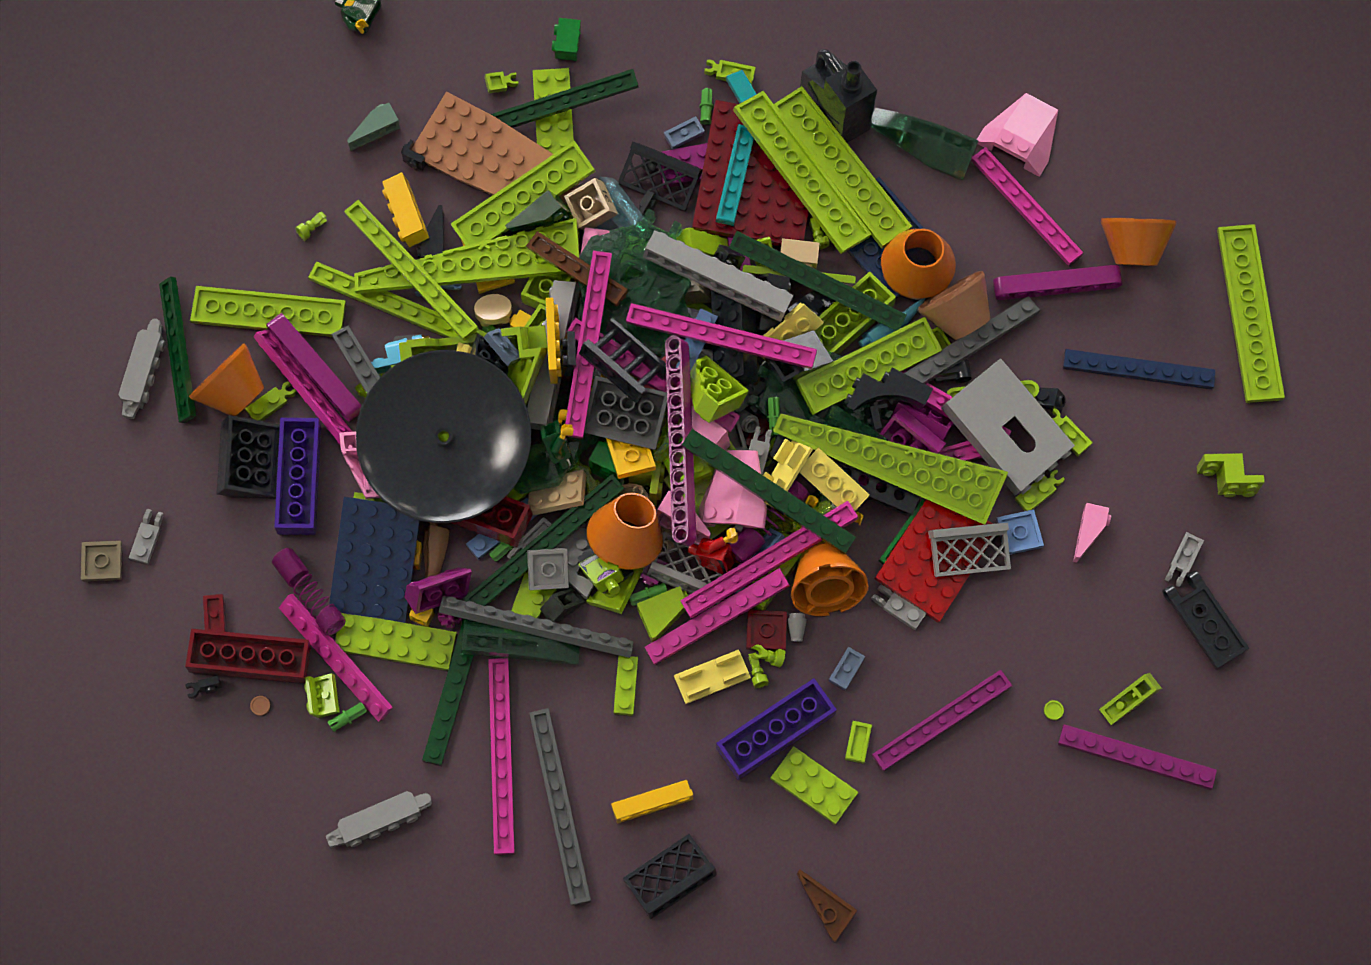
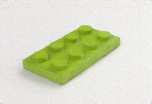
M794 746L771 776L772 781L834 825L837 824L858 794L857 790Z

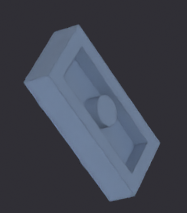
M695 116L665 131L664 137L673 150L704 135L705 130Z
M499 328L488 332L484 336L490 347L495 350L507 366L520 361L519 351L507 337H502Z
M848 647L829 678V682L846 691L865 656Z

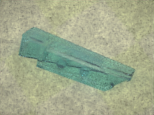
M600 177L598 180L604 182L618 212V215L611 218L626 236H652L654 230L616 179Z

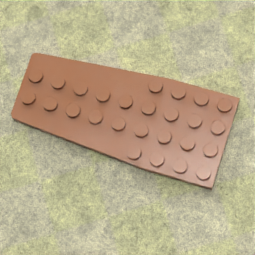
M447 91L411 149L424 156L427 165L457 181L490 195H494L553 155L493 115ZM579 183L560 195V198L566 205L567 202L564 196L575 190Z

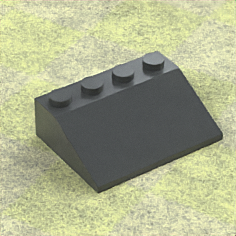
M595 376L589 398L584 433L656 450L668 416L667 392L644 387L646 390L641 400L635 403L610 380Z

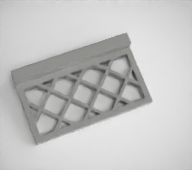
M1008 523L928 531L929 538H931L935 577L1011 569L1007 530H1009ZM1002 535L1003 544L997 548L991 541L995 536ZM977 537L982 538L986 542L981 550L972 544ZM958 539H962L967 543L962 552L953 546ZM937 541H943L949 546L943 554L937 550ZM988 545L996 550L991 559L982 553ZM969 547L978 553L972 561L964 555ZM951 548L959 554L953 563L945 557ZM998 554L1004 557L1005 566H998L993 562ZM980 555L988 561L984 568H979L975 564ZM961 557L970 563L965 570H961L956 566ZM942 559L951 565L946 572H939V563Z
M663 532V552L659 553L658 557L665 555L669 564L662 565L657 563V557L649 567L648 576L673 587L680 586L683 591L692 594L709 584L712 579L723 575L716 572L717 574L709 577L705 567L701 565L690 569L687 561L695 558L698 563L695 555L684 556L681 549L689 548V546L677 543L671 534ZM665 539L672 541L675 547L667 550L664 545ZM678 551L681 559L673 562L669 553ZM683 562L687 571L681 573L677 571L675 565ZM701 570L705 578L698 580L694 577L693 572Z

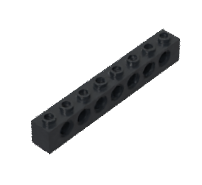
M778 434L768 459L777 462L773 458L784 440L787 439L790 442L792 440ZM828 456L841 469L847 470L849 476L856 483L859 484V477H864L867 480L866 486L860 485L869 494L867 500L909 517L913 514L920 496ZM877 484L884 486V493H879L876 490ZM895 491L902 494V500L895 499Z

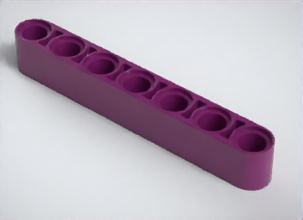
M1118 265L1001 276L993 279L997 300L1114 289L1123 285Z
M280 313L268 322L266 326L339 413L348 422L357 417L362 407L361 404L289 320Z

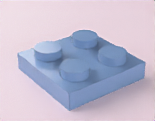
M1034 510L996 518L997 524L1008 523L1009 555L1043 548L1044 544Z

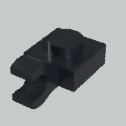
M218 676L201 679L196 683L190 682L185 685L187 689L194 688L193 693L187 694L189 699L196 698L201 691L210 694L222 688Z

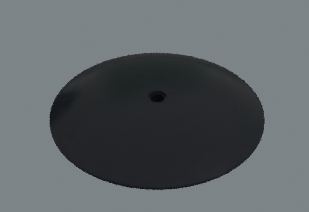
M436 350L420 353L399 362L379 378L366 396L356 427V450L363 474L376 494L398 512L417 520L432 523H452L467 520L497 505L509 494L521 477L531 446V425L528 410L519 390L511 379L487 360L470 353L455 350ZM442 434H449V439L446 442L440 441Z

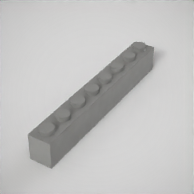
M654 231L644 251L643 258L780 322L793 297L792 294L784 289H779L767 281L754 277L750 273L738 270L735 266L721 262L718 258L706 255L701 250L689 247L684 242L674 240L662 232Z
M554 280L553 287H550L549 297L554 298V304H558L561 342V338L565 337V333L574 321L580 289L576 282ZM546 317V321L543 322L542 325H545V328H546V337H547V317ZM548 351L527 401L531 429L540 430L541 426L553 422L562 377H558V384H550Z

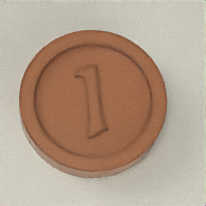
M257 696L251 701L250 708L255 715L263 716L269 712L270 702L264 696Z

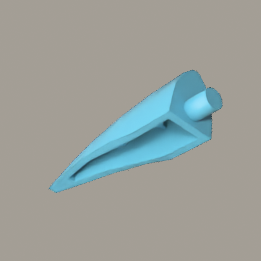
M921 298L902 312L907 314L901 328L911 321L917 313L918 307L926 298ZM879 323L862 335L863 339L858 343L861 347H864L895 332V330Z

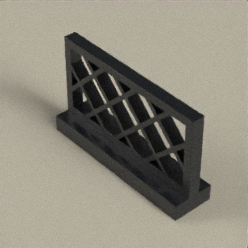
M632 141L631 150L618 183L646 194L647 190L642 188L640 182L650 178L653 188L649 189V191H655V199L686 211L703 169ZM633 155H639L643 164L634 167L631 161ZM656 162L660 171L651 174L647 164ZM645 166L648 176L639 179L635 170ZM673 169L677 177L667 181L664 171ZM633 171L636 181L632 183L625 182L626 173ZM661 173L665 183L656 186L652 176ZM685 176L694 178L691 186L684 188L681 178ZM678 180L682 190L672 193L669 183ZM666 185L670 195L661 197L657 188ZM683 192L686 198L684 204H678L674 195Z
M688 834L623 877V880L651 920L715 877L717 873L713 864L709 862L691 835ZM687 841L693 846L691 853L680 852L681 846ZM668 854L676 855L675 864L664 863L665 856ZM679 855L690 857L689 867L678 865ZM693 858L702 859L705 865L700 868H693ZM652 865L660 866L658 876L647 874L648 868ZM663 867L674 868L672 878L661 876ZM676 870H687V876L684 879H675ZM635 876L643 877L641 887L633 886L629 880ZM646 878L657 879L655 889L644 887ZM660 880L670 881V888L666 891L658 890ZM643 891L654 893L653 900L647 904L642 899Z

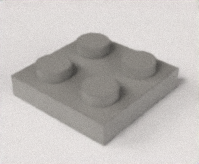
M566 548L527 550L529 590L569 588Z

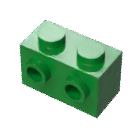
M559 18L558 24H555L554 35H557L556 41H552V51L555 52V59L577 61L581 20Z

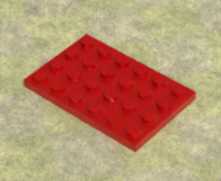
M926 499L874 579L924 611L926 615L936 622H940L971 573L935 577L931 538H929L928 531L984 524ZM987 520V522H986L985 525L993 524V523H991L989 520ZM977 537L972 544L981 550L986 542L982 538ZM958 539L953 546L962 552L967 543L962 539ZM943 541L936 542L937 550L942 554L949 547ZM971 547L964 553L971 561L978 554ZM951 548L945 557L953 563L959 554ZM980 555V556L978 557V559L975 561V564L978 563V561H979L980 558H981V555ZM961 557L956 566L961 570H965L970 563ZM944 559L939 563V572H946L951 566Z

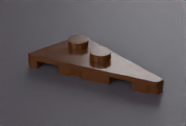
M799 869L797 876L831 940L835 943L856 914L857 909Z

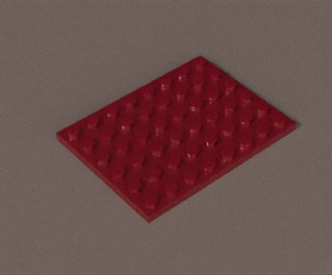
M715 100L692 228L709 234L731 238L734 237L736 231L755 240L770 237L772 245L781 247L782 238L804 241L808 210L755 139L752 144L734 226L715 222L738 124L743 125L733 111L734 107L738 104Z

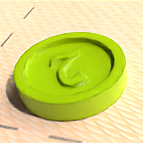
M1055 700L1049 701L1044 707V714L1050 720H1058L1064 713L1063 705Z

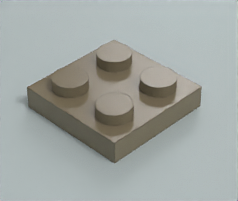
M121 541L82 542V582L122 580Z

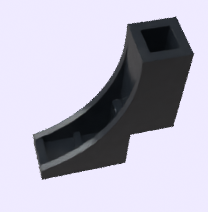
M893 367L889 372L885 371L881 382L863 373L861 378L857 377L852 385L854 391L852 395H847L843 403L846 405L844 411L851 414L866 403L882 399L899 400L922 409L933 388Z

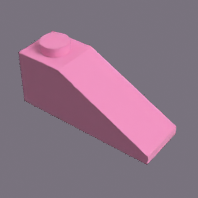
M1086 503L1083 509L1073 562L1077 563L1103 532L1105 526H1109L1111 515L1108 514V507Z

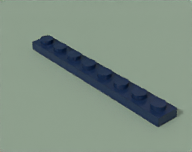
M1065 349L1063 369L1212 390L1214 388L1215 369Z

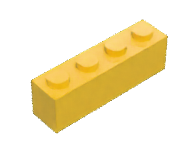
M401 172L382 181L385 188L382 192L386 200L389 199L390 203L387 205L390 212L394 213L395 217L392 219L395 226L400 229L398 232L400 240L402 242L405 241L411 247L428 239L429 235L409 181Z

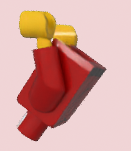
M730 528L726 531L727 537H720L716 540L702 538L699 544L694 543L689 546L688 553L695 555L699 565L724 575L732 570L735 562L741 564L736 560L730 544L727 543H736L738 541V532H736L735 528Z

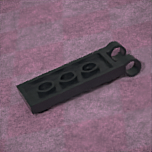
M1193 571L1186 575V579L1189 585L1195 589L1194 591L1181 598L1175 587L1170 585L1163 589L1162 593L1165 599L1174 607L1214 668L1218 669L1246 652L1249 647L1208 589L1197 571ZM1196 608H1201L1202 614H1197Z

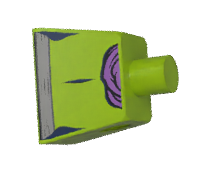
M596 554L578 564L584 575L599 592H604L608 589L609 593L613 595L620 591L618 583L623 581L624 577L618 565L611 562L606 563Z

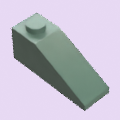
M390 103L378 105L347 140L350 151L400 129L399 120Z

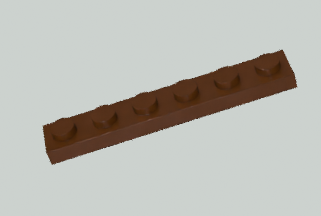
M537 231L526 245L527 249L587 287L591 265ZM608 277L605 299L618 307L628 294V289Z

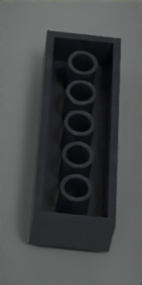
M711 289L712 314L718 316L715 324L756 334V310ZM712 345L713 361L743 386L758 382L756 355Z

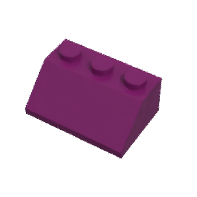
M903 401L898 402L891 416L892 418L903 407L942 441H945L954 425L949 418L926 405L920 409Z
M903 407L891 418L876 437L937 454L946 445L944 441Z
M458 567L429 576L420 581L411 582L406 586L405 599L414 613L418 614L440 606L443 596L456 599L464 598L468 594L472 571L471 569Z

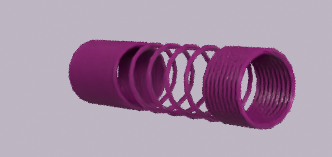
M794 480L788 492L804 502L809 496V492L802 484ZM771 507L772 510L767 508V510L775 513L783 522H785V519L782 516H780L773 507ZM766 515V520L769 521L776 529H779L778 526L774 524ZM745 528L738 536V541L731 543L730 546L736 560L742 564L751 559L763 547L765 540L753 528ZM762 528L769 536H772V534L769 531H767L765 528Z
M285 548L279 551L272 559L274 567L289 587L294 588V593L300 595L299 600L305 603L307 610H311V616L316 618V623L325 635H332L338 632L345 625L346 619L337 607H334V604L326 606L320 611L318 616L312 614V611L323 606L329 600V597L321 598L312 608H308L307 602L318 598L323 593V589L316 590L306 601H302L301 595L312 591L318 582L314 581L308 584L300 594L296 593V587L307 583L312 578V574H309V570L292 548ZM307 576H310V578H309L308 580H306L304 583L300 584L302 581H304V580L307 578ZM316 583V585H315L313 588H311L310 590L304 592V590H305L306 588H308L310 585ZM321 590L318 596L309 600L316 592ZM327 598L324 603L315 607L321 600Z

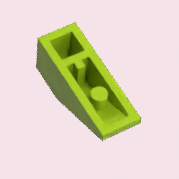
M1151 673L1144 674L1099 710L1107 721L1113 725L1162 688Z

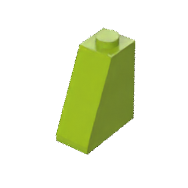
M680 586L637 603L638 613L651 642L659 639L686 611L680 600L688 595L686 591H682Z

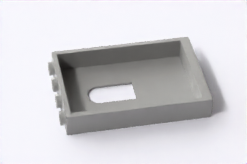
M1001 358L941 407L990 467L1008 472L1004 483L1014 495H1017L1019 492L1024 494L1031 488L1030 483L1032 481L1037 483L1045 476L1043 472L1047 469L1049 471L1054 469L1058 465L1056 461L1060 458L1062 460L1067 458L1072 453L1070 449L1075 446ZM1014 416L1035 440V449L1032 452H1023L1002 428Z

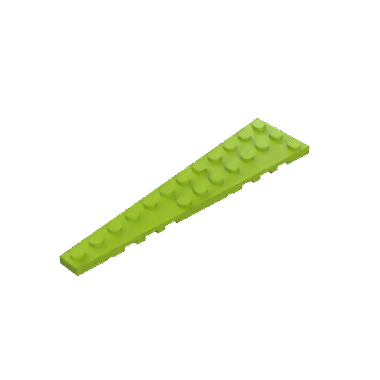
M577 218L554 223V225L544 228L543 226L538 227L536 230L529 232H518L517 235L509 237L502 236L442 251L443 253L433 256L432 254L426 255L425 258L417 259L416 261L439 286L566 274L528 250L526 245L538 231L580 258ZM392 264L354 273L356 294L414 288Z
M785 414L779 415L773 429L775 433L811 447L814 450L820 448L826 455L984 525L1008 474L1004 470Z

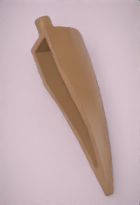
M430 522V526L425 528L424 531L425 579L429 576L440 574L447 550L450 530L438 527V523Z

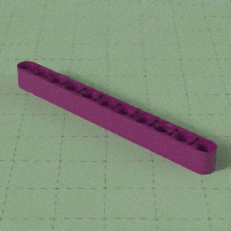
M670 336L665 343L672 537L677 543L691 546L696 541L693 454L681 446L692 430L689 344L678 336ZM681 399L680 405L677 406L678 401ZM682 418V422L678 425L679 419ZM683 437L682 442L679 444V439ZM684 475L683 481L680 482L681 476ZM685 494L684 500L681 501L682 495ZM686 513L684 520H682V515ZM686 532L685 539H682L683 534Z

